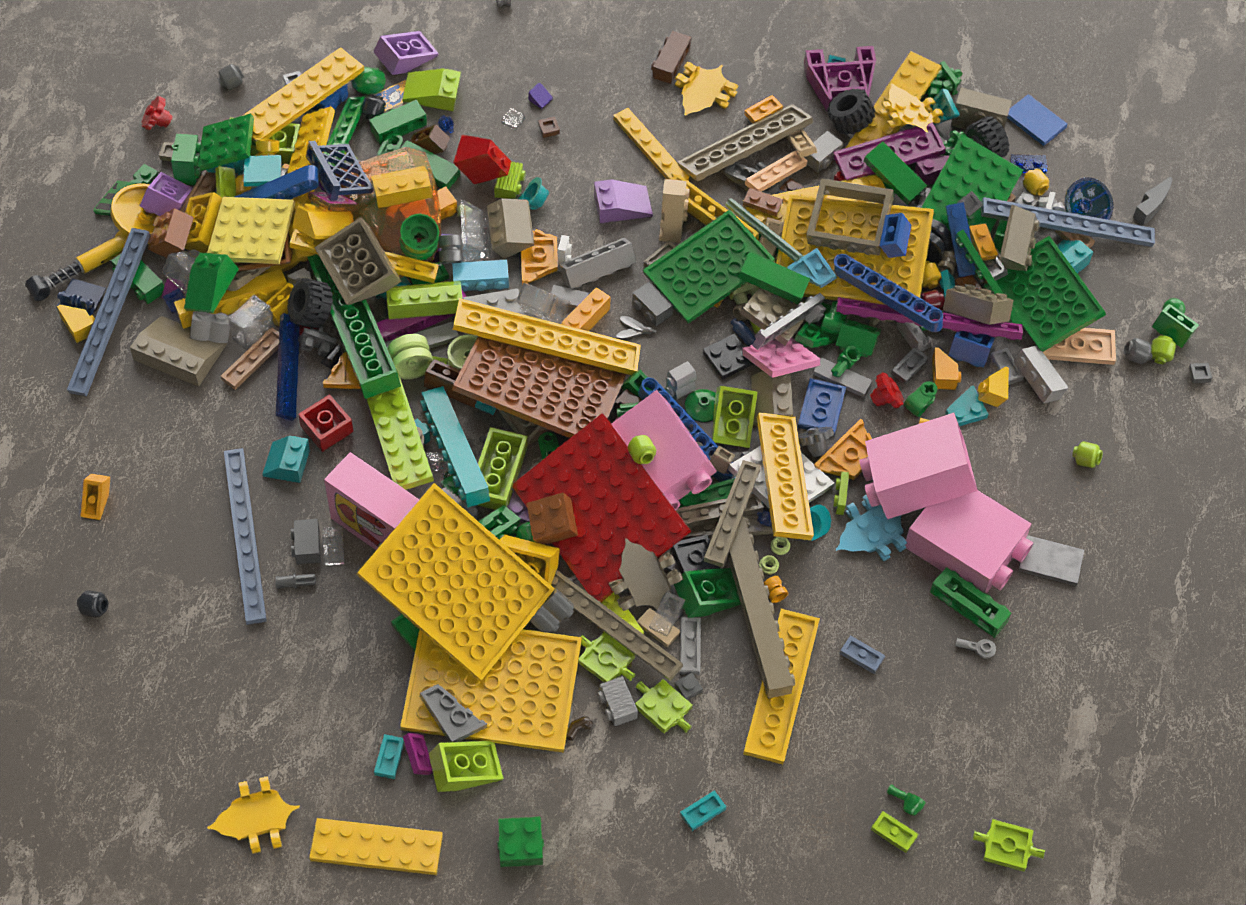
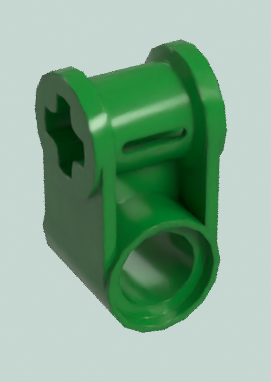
M930 381L924 382L914 393L907 397L903 406L916 417H920L935 401L937 385Z

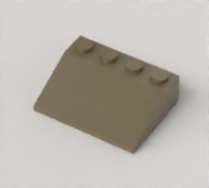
M361 217L314 247L347 305L384 293L401 282L370 226Z
M160 316L139 333L130 346L133 360L199 387L227 343L190 338V327L183 329L181 323Z

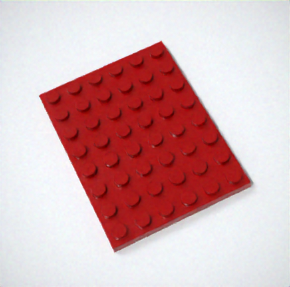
M603 413L513 483L514 490L526 507V503L564 493L571 498L578 536L553 542V545L556 548H560V555L587 593L600 603L614 593L609 583L614 580L623 579L619 569L622 565V552L626 545L625 539H628L631 543L641 545L650 552H654L658 558L692 532L642 464L634 462L628 452V445Z

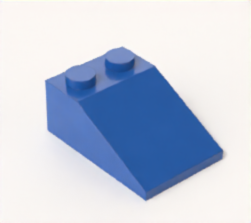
M967 331L956 332L948 356L953 357L957 361H965L972 366L984 368L996 337L980 333L971 334Z

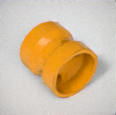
M779 576L770 577L763 582L764 585L768 586V598L772 603H778L788 596V591L781 585L782 581Z

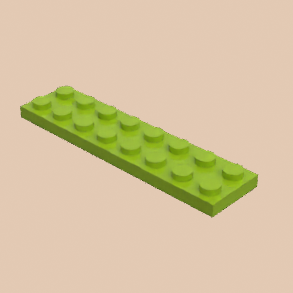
M399 376L401 387L367 398L392 481L407 490L433 482L434 478Z

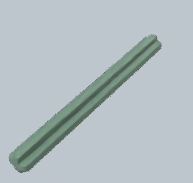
M730 198L725 203L727 208L794 262L803 257L800 252L735 200Z

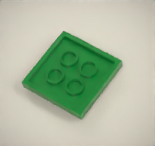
M251 113L203 127L198 167L201 171L250 158L254 117Z

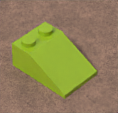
M445 68L409 72L402 101L412 102L417 100L423 106L454 112L461 72Z
M726 386L717 387L712 440L715 443L750 448L757 391Z
M494 742L439 743L429 753L437 792L458 791L503 780Z

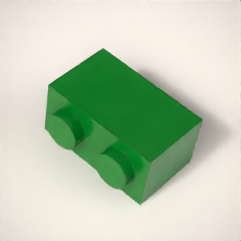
M1168 304L1161 311L1152 327L1159 334L1172 338L1173 342L1182 348L1195 333L1199 324Z

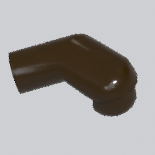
M587 716L572 721L567 730L566 739L573 741L578 731L582 728L590 730L593 726V721L589 720Z

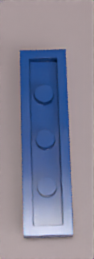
M964 202L946 205L958 276L960 278L975 275L974 270L976 268L973 264L968 263L965 258L966 252L963 248L960 249L955 242L957 232L962 229L971 241Z

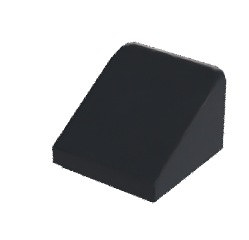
M337 345L331 349L330 353L323 358L321 364L332 369L342 355L341 346Z

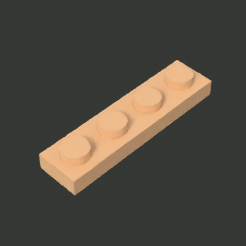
M794 151L745 180V185L748 188L762 192L805 167L808 160L804 157L800 158L797 152Z

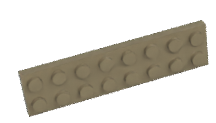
M791 104L677 163L686 174L696 181L703 180L705 177L719 172L721 169L748 157L750 154L762 150L764 147L813 123V118Z

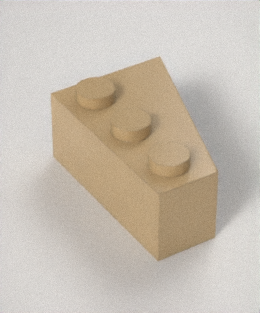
M665 179L659 241L681 242L683 221H687L689 189H686V181Z

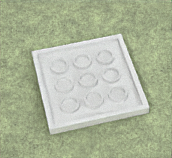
M761 446L730 464L728 470L736 477L742 460L761 465V470L752 493L769 507ZM801 453L808 502L810 503L830 490L834 482L820 469L815 468L814 464Z

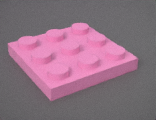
M792 337L785 346L777 340H772L759 350L752 345L742 350L743 356L772 378L820 366V358Z

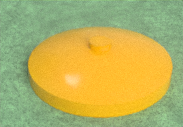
M150 184L126 186L117 192L113 198L111 205L112 221L118 230L127 237L131 228L146 230L150 234L154 231L155 227L153 224L159 215L148 213L140 207V203Z

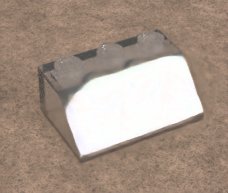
M460 200L463 262L485 261V258H489L488 247H484V243H488L487 232H484V229L487 228V219L483 218V211L464 200Z

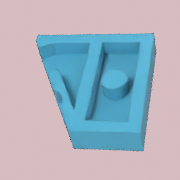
M817 248L800 258L797 262L787 266L788 269L810 278L809 282L820 288L837 279L835 273Z

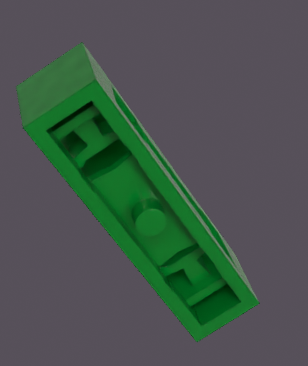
M503 505L480 520L479 523L500 540L504 535L512 537L516 535L521 518Z
M946 567L932 583L930 593L995 638L1008 623L1011 612L1007 607L995 602L990 595L978 590L973 583L961 578L956 571Z

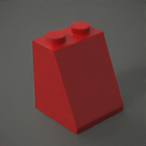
M462 135L453 163L475 185L508 176L512 161L492 140Z

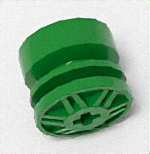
M413 214L406 218L401 225L399 240L400 248L404 255L417 260H426L433 256L437 250L439 240L438 225L433 218L425 214Z

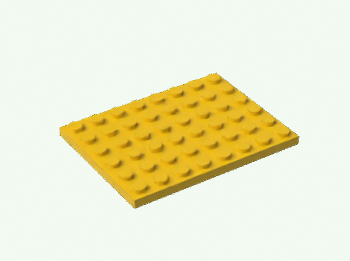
M789 195L781 238L803 256L817 248L834 272L835 257L839 254H846L920 298L934 209L892 205L890 214L903 213L911 224L906 256L889 258L882 248L879 256L873 254L866 255L860 252L851 253L842 249L833 250L829 247H816L815 245L808 244L807 231L816 197ZM823 198L815 231L875 241L884 204ZM779 249L776 263L787 268L794 261ZM837 275V279L822 288L809 282L803 297H810L811 295L814 297L821 293L825 299L838 300V297L885 305Z
M435 483L431 485L356 573L479 681L486 676L555 590Z
M522 629L486 676L479 681L425 633L419 630L400 726L401 730L445 736L420 698V692L439 684L454 696L459 704L464 708L470 709L473 715L480 721L483 720L487 723V728L465 739L491 741L498 744L564 753L582 637Z

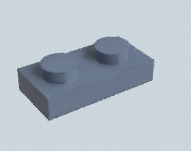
M851 635L840 650V655L875 674L885 658V655Z

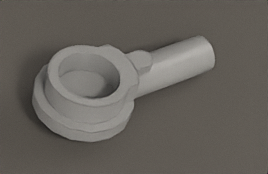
M957 638L955 646L975 651V654L983 659L991 658L996 652L995 644L988 639H983L976 643Z

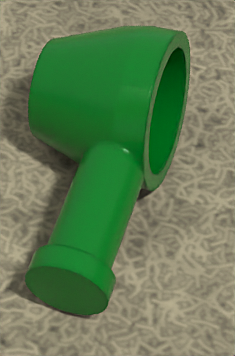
M892 784L887 790V794L904 801L903 810L909 815L915 816L926 804L920 797L912 793H905L895 788Z

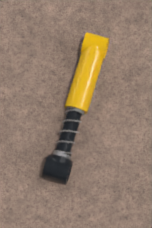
M118 231L114 238L76 257V261L74 260L71 265L67 264L66 268H59L58 272H52L50 276L41 277L34 275L26 281L25 287L36 301H42L50 295L53 286L56 287V284L63 283L68 278L71 279V276L78 275L79 272L85 274L120 255L128 237Z

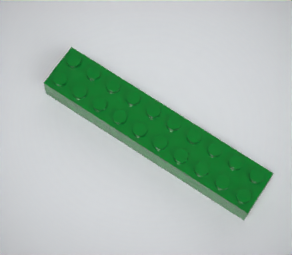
M318 254L309 256L308 260L315 280L327 283L331 288L333 301L329 314L364 398L367 399L401 387L397 370L366 299L347 305Z

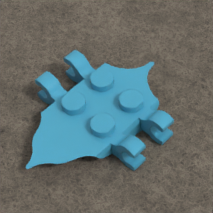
M867 494L862 497L864 501L861 503L868 512L860 515L854 503L846 506L848 509L846 514L852 521L846 524V529L840 537V544L836 550H864L869 553L876 551L880 558L886 561L890 558L889 554H891L890 549L886 545L892 542L899 552L906 549L907 541L901 536L903 533L900 520L901 515L887 519L881 505L871 507Z

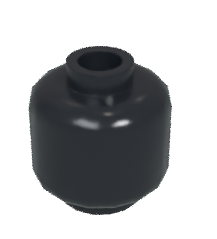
M370 94V96L364 98L362 113L366 115V119H372L375 116L384 114L386 102L383 100V97Z
M86 590L77 599L78 610L84 616L96 618L102 616L108 610L109 602L102 592Z

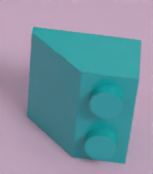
M1063 240L1057 244V247L1077 273L1089 265L1093 251L1080 240Z
M289 435L272 442L262 476L300 483L310 453L308 439Z

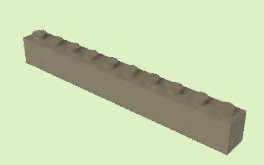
M743 515L727 557L767 698L788 695L792 693L793 686H795V678L788 669L790 668V661L783 652L785 649L784 640L779 638V623L777 620H774V606L768 600L769 589L762 580L764 579V572L757 563L759 562V555L752 546L754 545V538L752 533L749 534L748 532L749 521Z

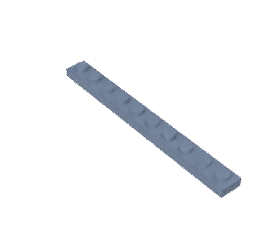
M985 197L981 200L983 204L981 206V216L1008 221L1011 205H1016L1035 213L1037 220H1039V227L1149 247L1155 244L1154 228Z
M131 228L68 385L67 391L69 393L87 397L151 234L149 231Z
M243 448L224 451L246 624L267 622Z

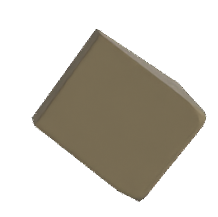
M718 446L710 462L717 471L725 474L735 454Z

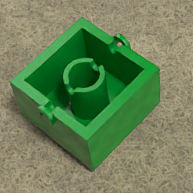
M176 134L175 143L172 144L171 163L174 179L186 185L195 186L197 179L201 176V170L198 167L201 142L198 140V135Z
M541 816L498 819L499 841H497V848L500 850V867L543 865L542 848H544V839H542Z

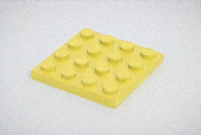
M223 197L207 253L226 254L233 262L280 264L295 207L294 200Z

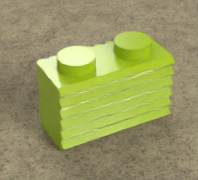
M511 162L508 176L497 178L494 187V197L516 199L517 195L521 194L522 185L520 183L525 180L526 175L522 163Z

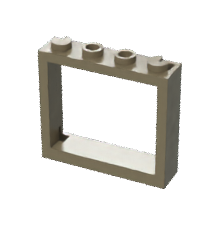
M821 179L807 231V243L816 247L824 246L833 250L842 249L851 253L860 252L866 255L880 256V241L885 216L890 214L894 200L893 190ZM824 195L884 204L875 241L815 231Z

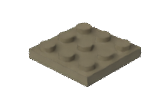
M759 288L743 307L740 314L765 330L771 322L775 323L782 315L785 317L789 310H795L797 306L789 300ZM805 318L775 339L785 346L804 322Z

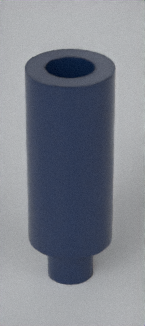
M736 318L731 320L730 324L733 326L732 330L748 347L752 345L756 340L755 334L743 321H738Z

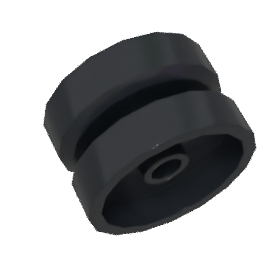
M935 219L932 221L926 261L937 263L942 259L945 249L951 240L949 229Z

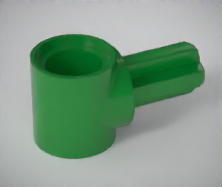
M833 301L830 312L824 315L820 330L838 336L843 320L840 317L841 313L836 312L837 301Z
M849 346L838 356L837 364L831 370L832 376L839 378L846 369L852 368L861 357L858 348Z

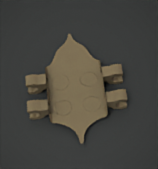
M625 539L626 545L622 552V565L619 569L623 579L614 580L609 585L615 595L628 588L630 596L621 597L617 602L623 611L634 605L636 607L650 605L655 607L658 612H661L660 601L663 595L671 589V585L683 580L681 573L677 569L670 571L667 576L663 570L673 565L675 560L669 552L663 554L658 559L654 552H650L641 545L631 543L628 539Z

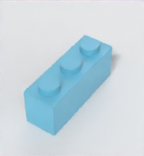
M507 260L452 263L453 281H460L464 292L509 288Z

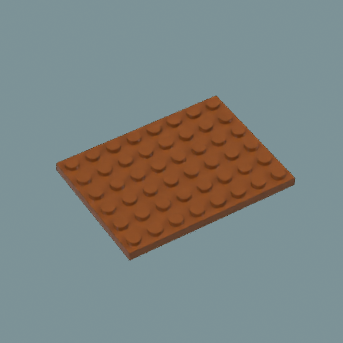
M478 336L452 390L571 438L601 413L608 419L627 374Z

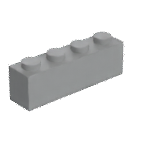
M622 238L560 263L559 266L564 283L570 289H577L582 284L597 281L599 277L611 275L621 268L630 267L631 264L636 263L632 243L626 238Z

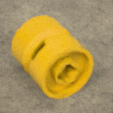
M256 139V150L258 153L255 156L276 155L279 151L280 141Z

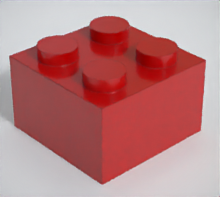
M330 394L298 414L301 428L322 452L354 432L352 419Z

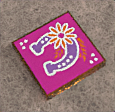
M326 192L308 193L309 200L328 211H358L359 209L358 203L343 195H338V200L330 201Z

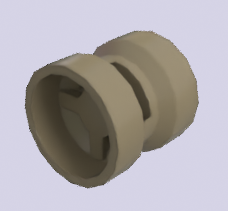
M944 252L941 261L937 265L940 273L941 271L948 270L953 275L956 267L954 252Z

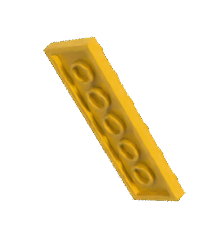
M317 818L309 858L310 861L437 875L443 832Z

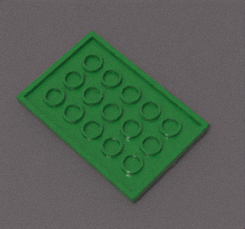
M961 134L921 208L934 209L933 219L941 222L949 229L946 205L957 204L958 201L971 191L974 192L980 201L983 197L1007 201L1023 169ZM981 207L969 217L967 216L968 226L986 224L989 233L997 221L994 218L981 216Z
M728 210L643 269V274L672 303L673 308L689 324L747 283L739 279L738 276L749 251L772 262H775V258L731 210Z
M1050 236L1036 243L1034 249L1031 248L1032 262L1030 266H1027V271L1007 269L1008 275L996 280L1003 294L1013 300L1012 308L1021 321V325L1042 352L1106 316L1105 310Z

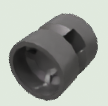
M439 236L438 246L442 249L439 252V263L452 264L463 262V252L460 250L462 247V236Z

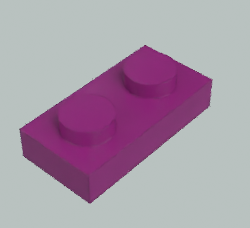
M407 733L403 736L413 773L430 775L433 773L424 736L422 734Z

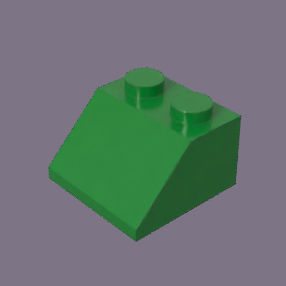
M845 319L841 325L836 346H840L839 349L843 351L849 346H855L859 349L861 356H872L881 329Z

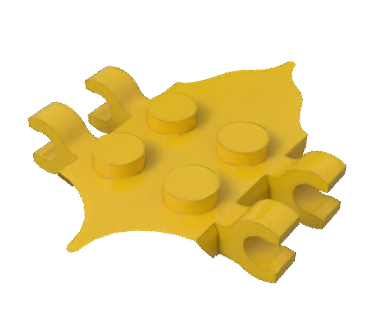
M690 62L684 65L685 71L683 74L678 73L675 77L677 80L675 86L683 87L684 115L711 107L714 101L724 109L728 107L729 96H736L738 85L724 78L721 72L723 65L712 70L702 69ZM722 90H725L728 95L722 94Z
M891 83L892 88L889 91L890 97L888 102H882L885 109L879 110L882 116L890 115L893 119L887 121L891 128L912 124L928 132L926 127L929 123H940L941 120L938 116H942L944 113L941 109L932 111L930 105L935 104L933 98H927L920 102L916 96Z
M268 776L259 778L262 791L253 794L249 792L247 781L239 783L241 797L235 799L231 806L222 812L216 821L207 828L217 830L223 835L232 836L238 840L249 838L252 854L261 852L258 835L270 833L273 849L282 847L279 830L286 829V820L293 810L300 808V806H292L285 803L278 791L271 790Z

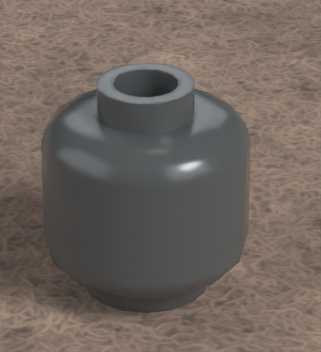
M229 64L219 70L220 77L217 80L222 88L226 87L228 90H232L243 83L244 75L238 65Z
M1133 338L1125 344L1124 354L1129 361L1144 364L1153 356L1151 344L1147 341Z

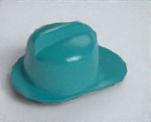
M536 177L529 183L518 199L528 200L530 209H538L544 204L549 191L542 185L541 178Z
M815 505L810 508L814 533L812 540L825 535L831 527V515L823 505Z

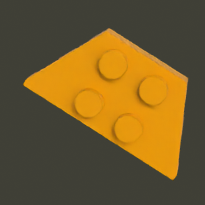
M538 229L533 231L534 245L521 251L522 285L558 271L556 236L545 234Z
M346 353L341 355L339 362L334 365L327 380L324 379L323 388L360 389Z
M860 419L814 464L815 468L837 476H841V472H849V479L854 480L862 472L859 460L868 457L865 441L872 439L870 433H867L864 427L863 420Z

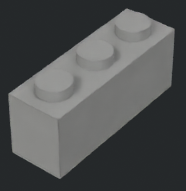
M1038 346L1025 348L1019 352L1014 363L1043 404L1060 400L1067 391L1068 386L1045 354L1040 351Z

